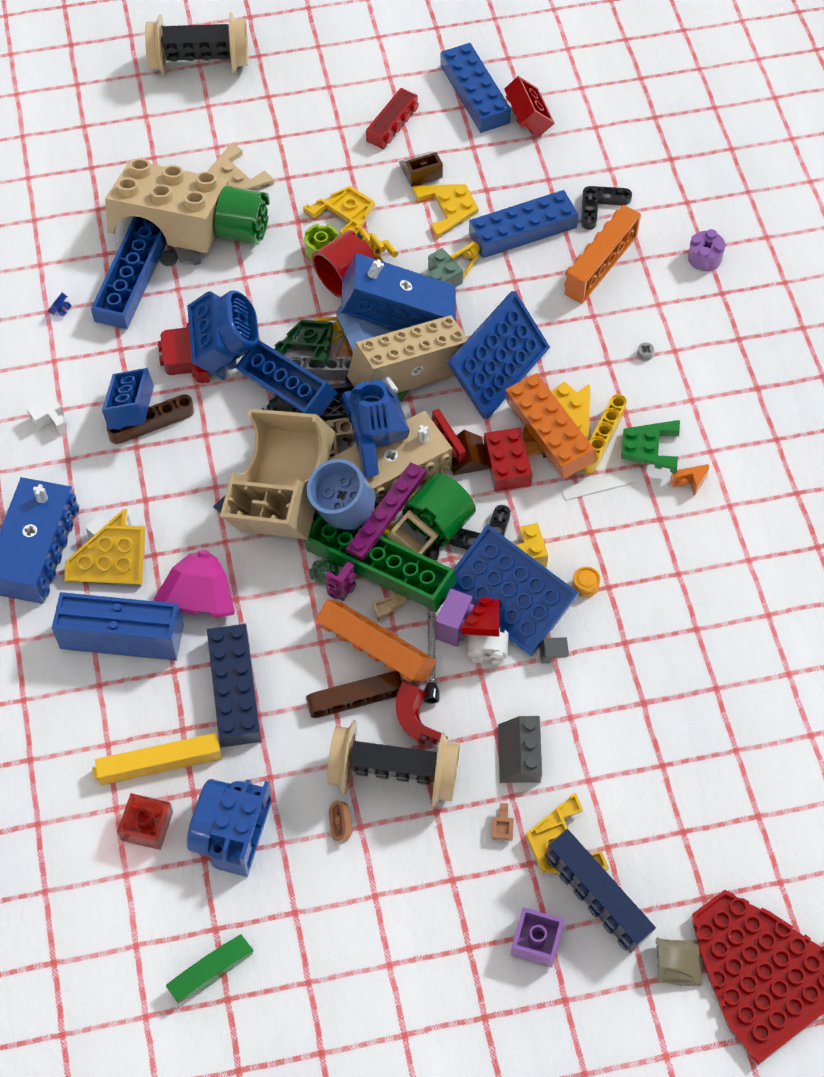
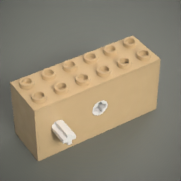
M452 315L358 341L355 344L347 377L354 387L360 382L379 379L384 381L395 393L453 377L455 375L447 365V362L468 338Z
M426 411L406 420L410 430L407 439L376 448L379 474L371 477L365 476L376 495L374 508L379 505L410 462L427 470V475L420 484L426 482L433 474H445L452 468V447ZM357 445L328 459V461L332 459L348 460L354 463L364 475Z

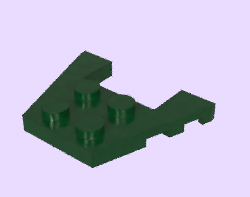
M301 320L286 334L287 337L283 341H278L274 345V350L282 355H285L288 349L315 351L310 359L312 365L327 366L334 325L328 321Z

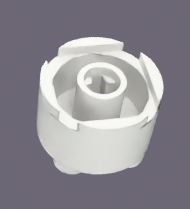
M508 631L500 632V637L469 635L467 654L472 658L471 661L473 663H483V660H486L496 665L503 664V660L507 658Z

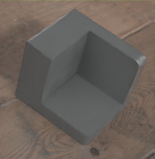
M174 247L176 257L180 262L192 259L194 265L201 264L198 251Z
M567 637L543 638L539 647L541 663H549L552 658H567L569 656Z

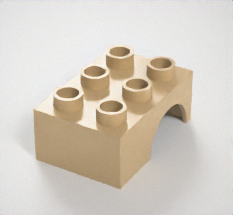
M141 158L129 160L105 197L108 233L115 234L117 223L125 217H142L159 227L166 238L167 245L207 253L216 238L214 228L216 206L221 190L225 185L229 186L228 179L216 177L211 172L194 173L184 171L177 165L166 167L150 164L148 160Z
M249 408L247 416L251 419L255 432L253 457L248 468L243 473H231L220 517L241 532L308 540L315 508L307 496V483L312 472L319 465L328 461L335 431L317 414Z

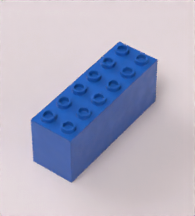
M60 592L51 628L60 649L177 661L184 624L178 603Z

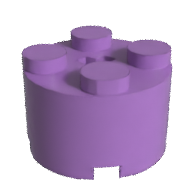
M714 229L701 231L693 235L688 251V261L691 266L696 269L701 268L703 271L717 269L722 262L725 251L724 239Z

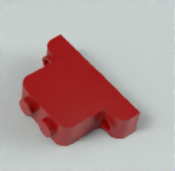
M189 320L185 328L164 330L160 335L161 341H158L159 352H162V355L159 356L160 366H164L165 372L168 375L192 373V376L195 377L198 383H209V372L192 363Z

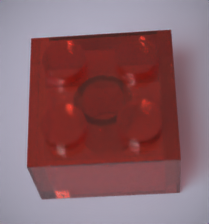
M130 793L117 830L120 840L161 850L173 815L171 803Z

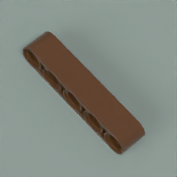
M183 394L150 406L145 423L139 426L131 425L122 429L109 430L106 427L109 440L113 444H121L187 419L194 414L193 401L189 395Z
M392 671L313 692L307 695L305 699L310 716L312 718H320L395 698L403 680L400 672Z

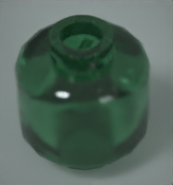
M330 558L314 561L312 568L309 569L311 580H315L318 585L326 584L325 574L327 572L336 576L339 574L336 561L333 562Z

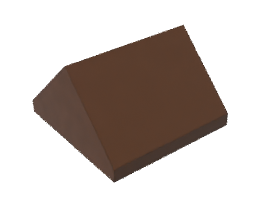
M462 430L456 436L466 450V459L458 463L455 458H452L453 475L489 469L482 436L467 430Z

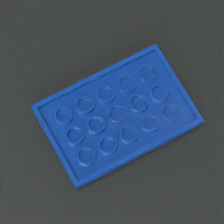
M511 291L449 359L447 365L482 418L488 419L506 399L505 389L520 382L547 352L550 346L517 292Z
M488 524L454 567L457 582L452 589L473 596V605H476L480 598L490 597L491 599H499L500 632L508 631V639L530 656H533L540 647L543 638L549 635L580 594Z

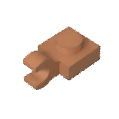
M500 803L499 817H493L491 838L493 840H513L514 818H508V803Z

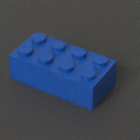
M148 368L112 374L102 408L108 430L122 429L131 425L139 426L145 423L154 388Z

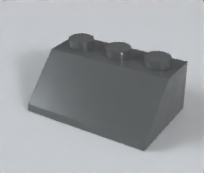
M518 716L498 724L500 783H541L540 716Z

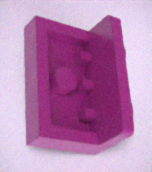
M347 561L338 576L330 572L325 574L326 590L330 597L344 601L347 595L354 591L356 587L354 564Z

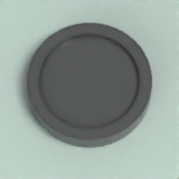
M171 250L162 252L160 262L165 266L174 265L177 262L175 252Z

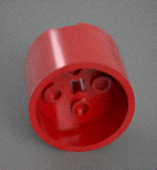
M352 230L345 231L312 254L313 267L319 279L333 295L342 298V278L355 254L358 253L376 259L367 242L355 236L356 233Z

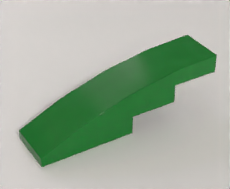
M240 934L167 983L166 988L176 1002L180 1003L213 984L216 978L232 970L235 964L251 956L254 950L242 934Z

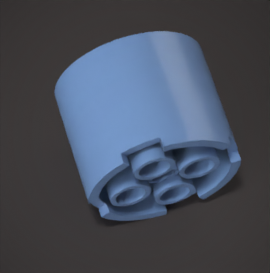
M332 459L322 463L312 472L307 483V496L310 503L333 528L356 529L365 524L372 514L376 500L374 489L360 469L348 460Z

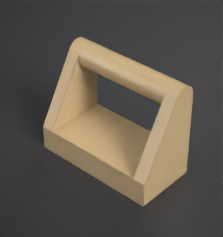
M411 510L402 517L387 535L393 542L422 555L425 554L439 536ZM407 519L411 520L430 537L424 546L420 545L401 528Z

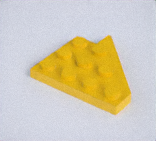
M564 381L551 392L589 441L590 385L588 384L576 392Z
M122 509L65 561L64 581L143 585L146 527L128 526L127 509Z

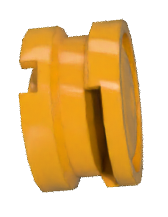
M592 567L579 568L574 573L572 588L583 597L594 596L598 592L600 584L598 571Z

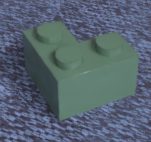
M443 248L428 256V269L430 272L425 274L426 276L456 285V287L463 283V269L450 258V255Z

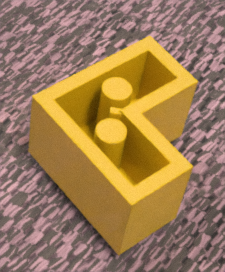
M538 523L520 526L518 534L520 544L516 546L541 565L547 567L548 553Z

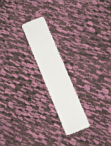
M628 470L562 487L561 491L565 500L635 483L637 480L633 471Z

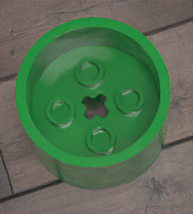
M225 185L219 195L215 211L214 228L216 236L259 245V239L264 238L268 225L269 215H267L268 208L266 207L270 204L268 193Z
M435 473L405 503L402 513L404 516L411 510L439 535L433 543L439 544V547H444L475 514L476 507L471 496L458 482L447 475ZM407 519L406 522L413 529V531L415 532L416 530H418L422 535L427 537L426 541L428 542L430 537L426 533H424L419 527H417L411 520Z

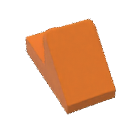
M709 464L677 470V473L671 474V486L682 487L690 484L693 494L696 495L707 478Z

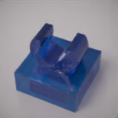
M61 292L48 309V312L54 315L58 311L59 315L65 316L67 312L62 307L68 310L71 308L69 302H64L68 296Z

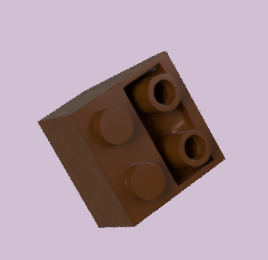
M427 152L399 161L411 187L443 178V163L437 152Z

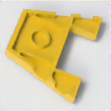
M466 184L412 187L418 202L435 197L446 218L431 223V229L436 239L441 238L442 234L447 231L450 232L454 229V226L464 223L478 213L479 208Z
M348 186L332 193L331 197L323 200L321 198L316 200V203L311 206L308 204L303 206V211L315 219L328 209L348 222L339 231L340 235L347 230H352L356 233L355 236H357L375 207V202L352 186Z
M576 793L572 794L565 802L561 803L553 812L526 833V838L542 874L559 873L555 867L551 868L547 864L544 854L548 845L568 829L564 819L583 812ZM602 851L591 854L605 871L609 869Z

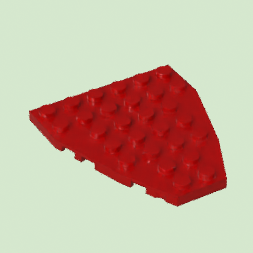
M723 890L691 915L703 966L727 1026L759 1065L824 1014V946L820 947L811 941V938L806 934L803 936L794 930L792 925L764 908L755 907L749 904L750 901L738 898L733 893Z

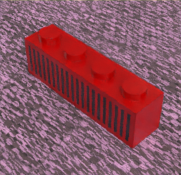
M400 88L366 129V142L381 149L390 144L394 135L401 130L402 125L408 122L413 112L417 111L419 106L418 95Z

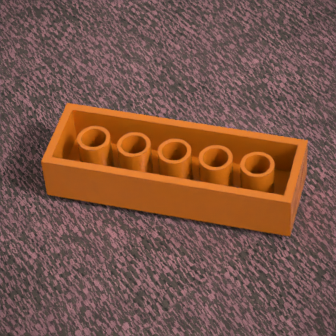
M622 205L619 210L614 212L612 219L604 224L603 230L597 232L594 241L591 244H587L584 253L578 255L574 265L568 267L565 273L567 277L564 283V295L581 304L585 302L637 238L641 213L625 205Z
M537 373L505 389L508 405L563 479L596 462L595 449Z
M327 599L316 618V621L321 623V628L328 632L332 630L337 633L336 637L346 642L348 640L352 642L353 648L361 652L363 650L368 652L369 658L377 662L379 660L384 662V667L393 672L396 670L402 673L401 677L409 682L414 681L418 683V681H426L437 662L436 659L342 602Z

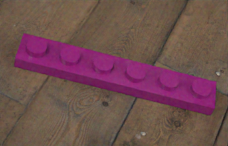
M412 462L409 463L347 546V553L362 561L365 559L427 475L426 469Z

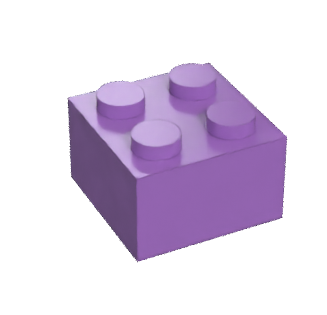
M450 588L436 619V640L458 647L460 641H464L466 635L461 633V626L475 607L472 604L473 596Z
M523 907L510 956L552 968L565 919Z

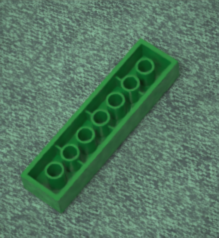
M321 515L317 517L311 526L308 540L303 539L307 551L341 567H344L348 561L354 564V570L357 575L435 612L438 611L446 599L450 588L452 589L457 582L454 569L383 536L380 537L362 561L346 551L347 546L362 528L361 526L353 530L333 528Z

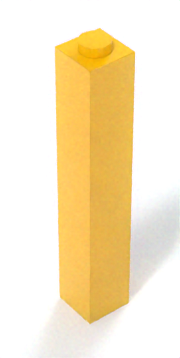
M217 733L97 758L95 759L96 767H92L94 779H98L102 786L221 760L222 756Z

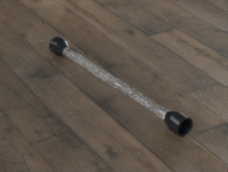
M433 543L424 556L437 561L439 558V544ZM428 608V655L436 659V612ZM436 664L427 678V684L424 692H426L424 702L429 704H435L440 701V691L437 686V679L435 678Z

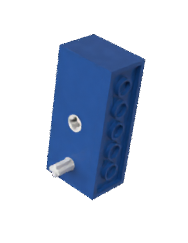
M356 253L342 278L341 313L394 330L408 328L450 315L456 321V285Z
M20 477L0 529V596L43 604L45 597L49 596V586L51 581L55 579L56 566L61 562L62 550L67 546L68 533L73 529V519L79 512V504H77L72 486Z

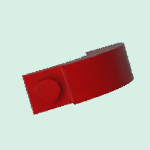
M402 681L396 697V715L402 729L410 737L422 744L428 741L437 745L440 742L442 733L426 727L420 719V706L426 692Z

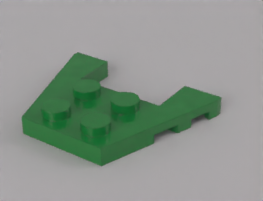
M680 420L623 429L621 459L643 465L646 462L655 465L654 468L662 469L664 467L670 469L672 473H677L678 456H659L658 450L659 436L679 437Z

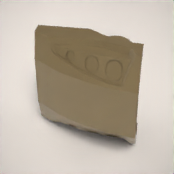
M656 937V948H658L657 966L659 967L658 983L679 986H701L698 942L694 940H667Z

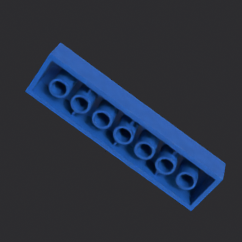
M133 217L91 307L94 322L128 329L167 243L163 232L153 222L142 217Z

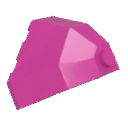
M207 550L190 553L173 566L153 600L157 602L178 603L179 608L183 609V613L198 615L199 611L207 612L210 614V617L215 618L235 614L227 575L217 557Z

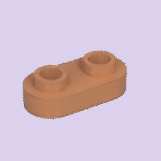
M337 800L329 808L331 835L335 841L346 842L352 834L349 806L346 802Z

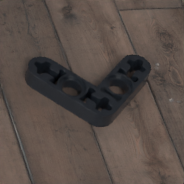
M585 187L582 194V227L587 230H592L596 227L598 204H630L632 200L631 190L617 187ZM603 194H610L611 197L606 198L603 196ZM586 206H593L594 209H593V210H588V209H586L585 207H586ZM588 216H591V222H588Z
M498 505L495 507L489 526L492 528L500 527L502 529L500 534L505 536L510 521V508L506 505ZM501 512H505V515H503L502 522L499 521V514H501ZM461 528L457 532L458 537L451 539L448 543L452 546L468 550L472 545L468 540L477 538L480 533Z

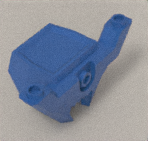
M379 379L357 383L352 391L344 392L339 399L341 407L346 411L348 420L354 430L361 467L366 477L379 474L376 448L407 439L410 432L397 394L384 381Z

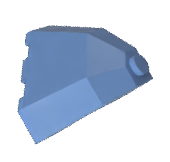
M341 306L338 308V311H335L342 332L346 336L352 352H354L355 344L358 341L397 331L341 313Z

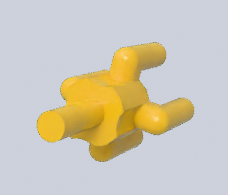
M363 227L358 232L362 240H365L370 246L376 259L384 262L380 254L385 250L392 257L398 256V252L388 240L380 241L374 233L368 234Z

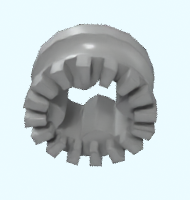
M646 342L641 343L638 346L637 356L641 360L643 359V361L652 359L654 353L653 345Z

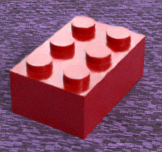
M517 76L504 88L506 99L511 103V110L517 116V123L521 127H525L531 133L541 136L555 124L536 86Z
M521 427L484 433V447L494 491L531 486L533 474Z

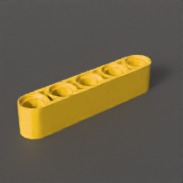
M615 394L611 397L589 441L595 449L596 462L582 469V472L585 474L595 473L624 416L627 400L621 394Z

